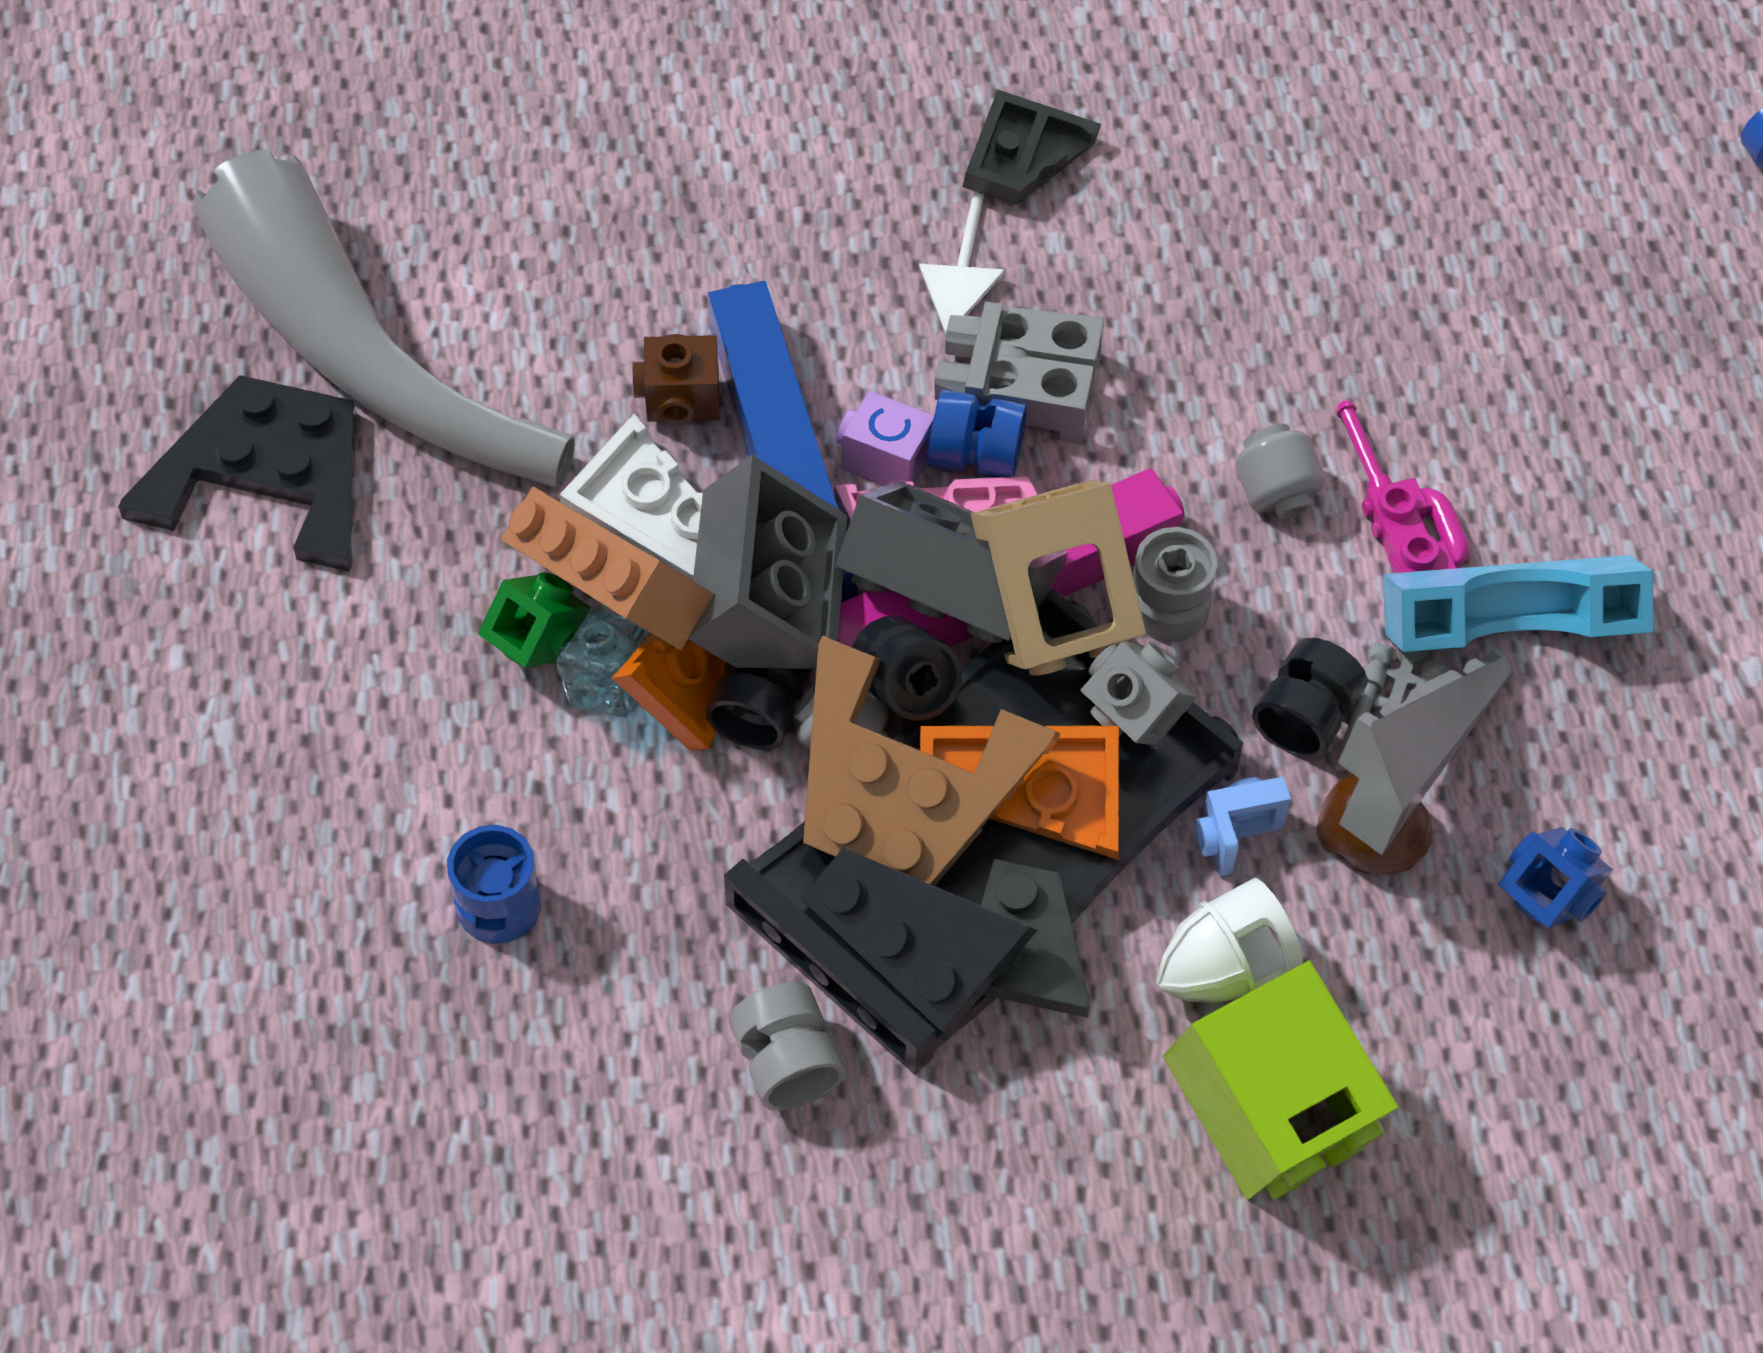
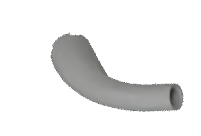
M270 149L255 150L234 157L214 169L219 180L206 194L201 190H197L194 198V210L214 252L242 293L270 326L308 363L369 410L433 445L507 474L554 488L561 487L574 457L575 437L525 418L515 419L463 396L436 379L391 340L365 293L300 159L293 154L290 156L289 161L274 158Z

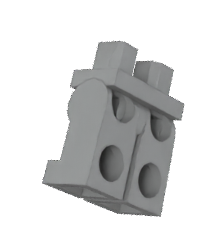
M985 301L981 318L950 315L946 330L945 354L972 359L970 364L940 360L934 382L935 400H938L943 389L976 395L981 406H986L992 399L1026 404V426L1060 431L1059 440L1083 445L1102 356L1104 318L1025 308L1003 310V304Z

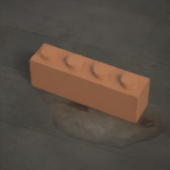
M533 486L525 500L514 509L509 520V526L501 538V541L679 650H682L715 595L653 556Z

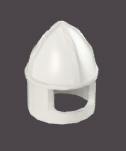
M1254 878L1210 902L1203 901L1195 906V910L1177 926L1162 956L1156 984L1161 991L1181 1001L1221 1003L1240 998L1303 964L1304 957L1296 932L1283 907L1270 889L1262 881ZM1268 927H1271L1273 931L1277 934V937L1282 948L1280 947V945L1278 944V942L1276 941Z

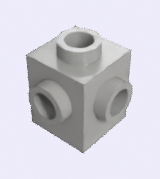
M1121 641L1118 646L1116 644L1110 645L1093 661L1089 668V674L1092 677L1080 690L1095 704L1090 712L1102 726H1118L1119 736L1125 732L1135 743L1151 745L1159 743L1198 697L1174 674L1179 668L1177 662L1162 648L1152 642H1148L1145 647Z

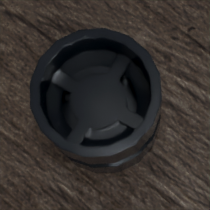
M884 616L870 622L858 634L852 646L857 650L882 659L869 692L878 700L883 701L895 713L909 720H929L942 714L954 702L961 688L962 668L959 658L954 651L940 639L904 617Z
M1315 637L1303 638L1294 645L1279 668L1278 678L1270 682L1253 708L1252 719L1255 727L1268 742L1283 751L1302 759H1318L1325 754L1341 729L1343 718L1350 715L1364 693L1368 683L1366 672L1358 660L1344 648L1330 641Z
M726 662L724 665L725 675L717 681L705 709L706 720L717 733L735 744L756 750L778 748L784 741L793 719L795 704L802 697L813 669L736 668Z

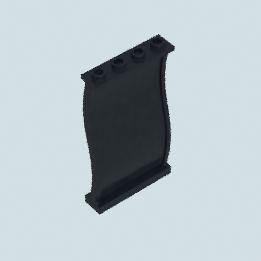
M1053 588L1048 591L1037 611L1045 642L1099 626L1095 623L1091 613L1083 605L1076 601L1069 602ZM1003 639L1001 643H992L962 669L961 688L954 702L942 714L929 720H909L892 739L920 750L921 726H994L1001 709L1042 726H1102L1090 712L1095 704L1080 691L1092 677L1089 674V668L1096 658H1091L1089 651L1066 657L1068 666L1064 669L1043 675H1030L1029 669H1022L1006 663L1004 653L1014 651L1012 639L1009 641ZM1194 702L1157 745L1135 743L1123 732L1119 736V860L988 819L982 826L983 830L935 887L981 906L994 859L1059 872L1072 924L1108 884L1160 832L1222 779H1226L1229 782L1237 774L1243 742L1238 738L1235 730L1229 723L1220 717H1211ZM805 821L752 862L748 863L745 859H741L725 873L726 905L914 1075L934 1058V1053L938 1047L996 999L995 997L982 995L949 1034L940 1031L800 899L835 858L831 854L803 843Z

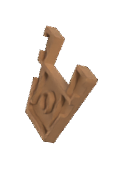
M822 636L818 644L803 843L835 857L844 847L936 886L983 830L982 826L1004 800L1010 798L1025 781L1024 777L1044 754H1048L1054 747L1061 733L1001 709L976 771L973 773L858 725V716L882 659Z

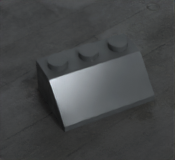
M751 455L705 488L702 495L693 581L715 595L688 639L736 668L817 669L818 644L821 637L825 636L838 641L843 569L835 566L846 535L848 515L754 455Z
M900 480L860 494L835 566L853 573L852 582L864 589L878 593H886L890 589L910 598L908 605L922 614L936 618H943L947 614L968 623L966 630L977 638L993 643H1001L1003 639L1011 640L989 543L985 540L976 539L970 515L973 511ZM1066 550L1038 557L1028 567V575L1037 611L1066 561L1069 553Z

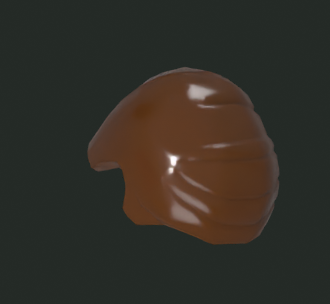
M1351 773L1337 782L1324 800L1316 827L1318 839L1326 852L1342 855L1353 865L1356 871L1367 874H1396L1410 870L1428 853L1431 844L1432 821L1428 810L1422 802L1418 804L1383 855H1381L1339 824L1359 778Z

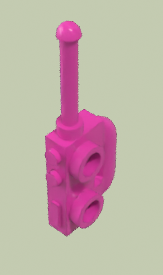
M1350 401L1340 402L1336 409L1337 416L1342 418L1369 479L1368 489H1366L1364 501L1362 502V511L1365 517L1370 516L1373 522L1371 524L1372 534L1374 538H1380L1393 572L1404 573L1462 567L1469 557L1470 546L1451 502L1438 490L1431 488L1420 489L1416 478L1392 483L1390 477L1383 474L1357 417V407ZM1425 516L1431 517L1441 541L1437 542L1432 536L1428 535L1422 521Z

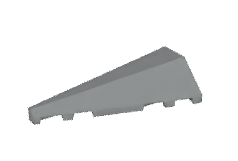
M1498 648L1492 649L1484 662L1476 658L1468 661L1463 669L1467 674L1465 676L1450 670L1412 689L1403 703H1399L1394 699L1385 702L1379 712L1384 717L1380 719L1369 712H1365L1357 718L1338 764L1358 777L1359 780L1339 824L1379 854L1383 855L1512 674L1513 670L1507 655Z

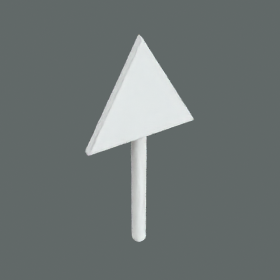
M973 191L957 266L919 263L945 335L950 315L967 316L1005 274V269L969 267L984 194Z

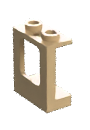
M1089 480L970 513L976 539L985 540L989 543L1014 651L1004 653L1006 663L1022 669H1029L1030 675L1048 674L1066 668L1068 666L1066 657L1089 651V656L1096 658L1110 645L1116 644L1118 646L1121 641L1126 642L1128 639L1146 634L1111 483ZM1085 544H1092L1099 553L1113 613V622L1045 642L1028 575V567L1038 557Z

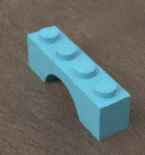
M1624 555L1384 574L1385 635L1402 652L1466 647L1470 641L1478 637L1508 631L1550 630L1576 633L1588 637L1653 632V570L1632 556Z

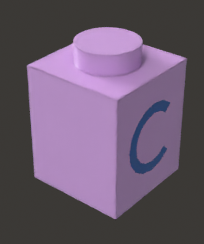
M869 390L857 411L849 409L840 424L837 443L843 445L842 469L884 486L898 480L903 482L913 481L914 486L928 461V449L934 415Z

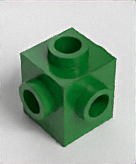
M540 572L539 575L505 579L502 581L477 634L502 651L508 659L524 668H533L538 665L564 661L580 645L584 636L582 625L591 607L572 594L574 589L570 583L551 573Z

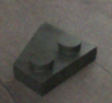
M997 89L965 173L962 187L1017 205L1095 145L1101 124Z
M994 859L981 906L1038 931L983 995L1088 1018L1091 1009L1090 1000L1059 872Z

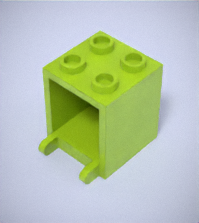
M1310 960L1192 1023L1162 1056L1247 1200L1267 1190L1274 1201L1306 1183L1309 1177L1327 1167L1323 1158L1326 1159L1330 1168H1333L1367 1148L1366 1145L1386 1133L1380 1121L1398 1108L1397 1103ZM1324 1100L1338 1125L1302 1144L1288 1120Z

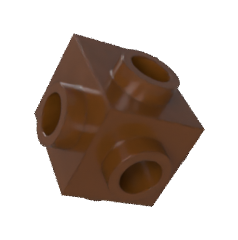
M670 334L660 337H644V361L633 362L632 372L634 398H645L647 422L665 421L671 424H681L688 421L720 420L717 335L685 336Z

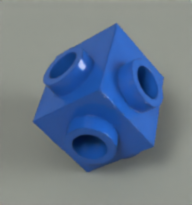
M1560 827L1542 833L1533 831L1527 835L1512 852L1509 862L1513 865L1497 885L1514 899V904L1523 914L1531 920L1550 928L1574 918L1582 922L1590 916L1607 894L1600 886L1613 869L1599 858L1602 850L1591 838L1574 828H1569L1567 831ZM1559 870L1570 878L1567 883L1562 880Z

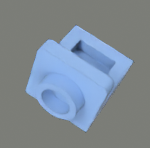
M1256 777L1245 778L1231 784L1228 788L1208 791L1203 817L1196 819L1195 831L1203 857L1213 856L1219 877L1233 874L1238 852V838L1284 829L1291 802L1284 777L1262 780Z

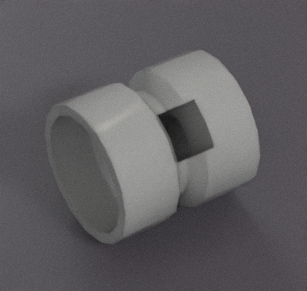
M1182 527L1162 528L1149 534L1139 545L1135 558L1133 580L1145 631L1151 638L1166 642L1183 641L1196 635L1206 624L1218 561L1216 551L1210 542L1194 530Z
M784 982L763 988L742 1000L730 1013L729 1024L742 1055L748 1060H753L749 1065V1072L762 1105L767 1109L788 1110L817 1100L836 1088L845 1077V1068L832 1037L826 1032H820L824 1027V1018L811 987L804 982Z

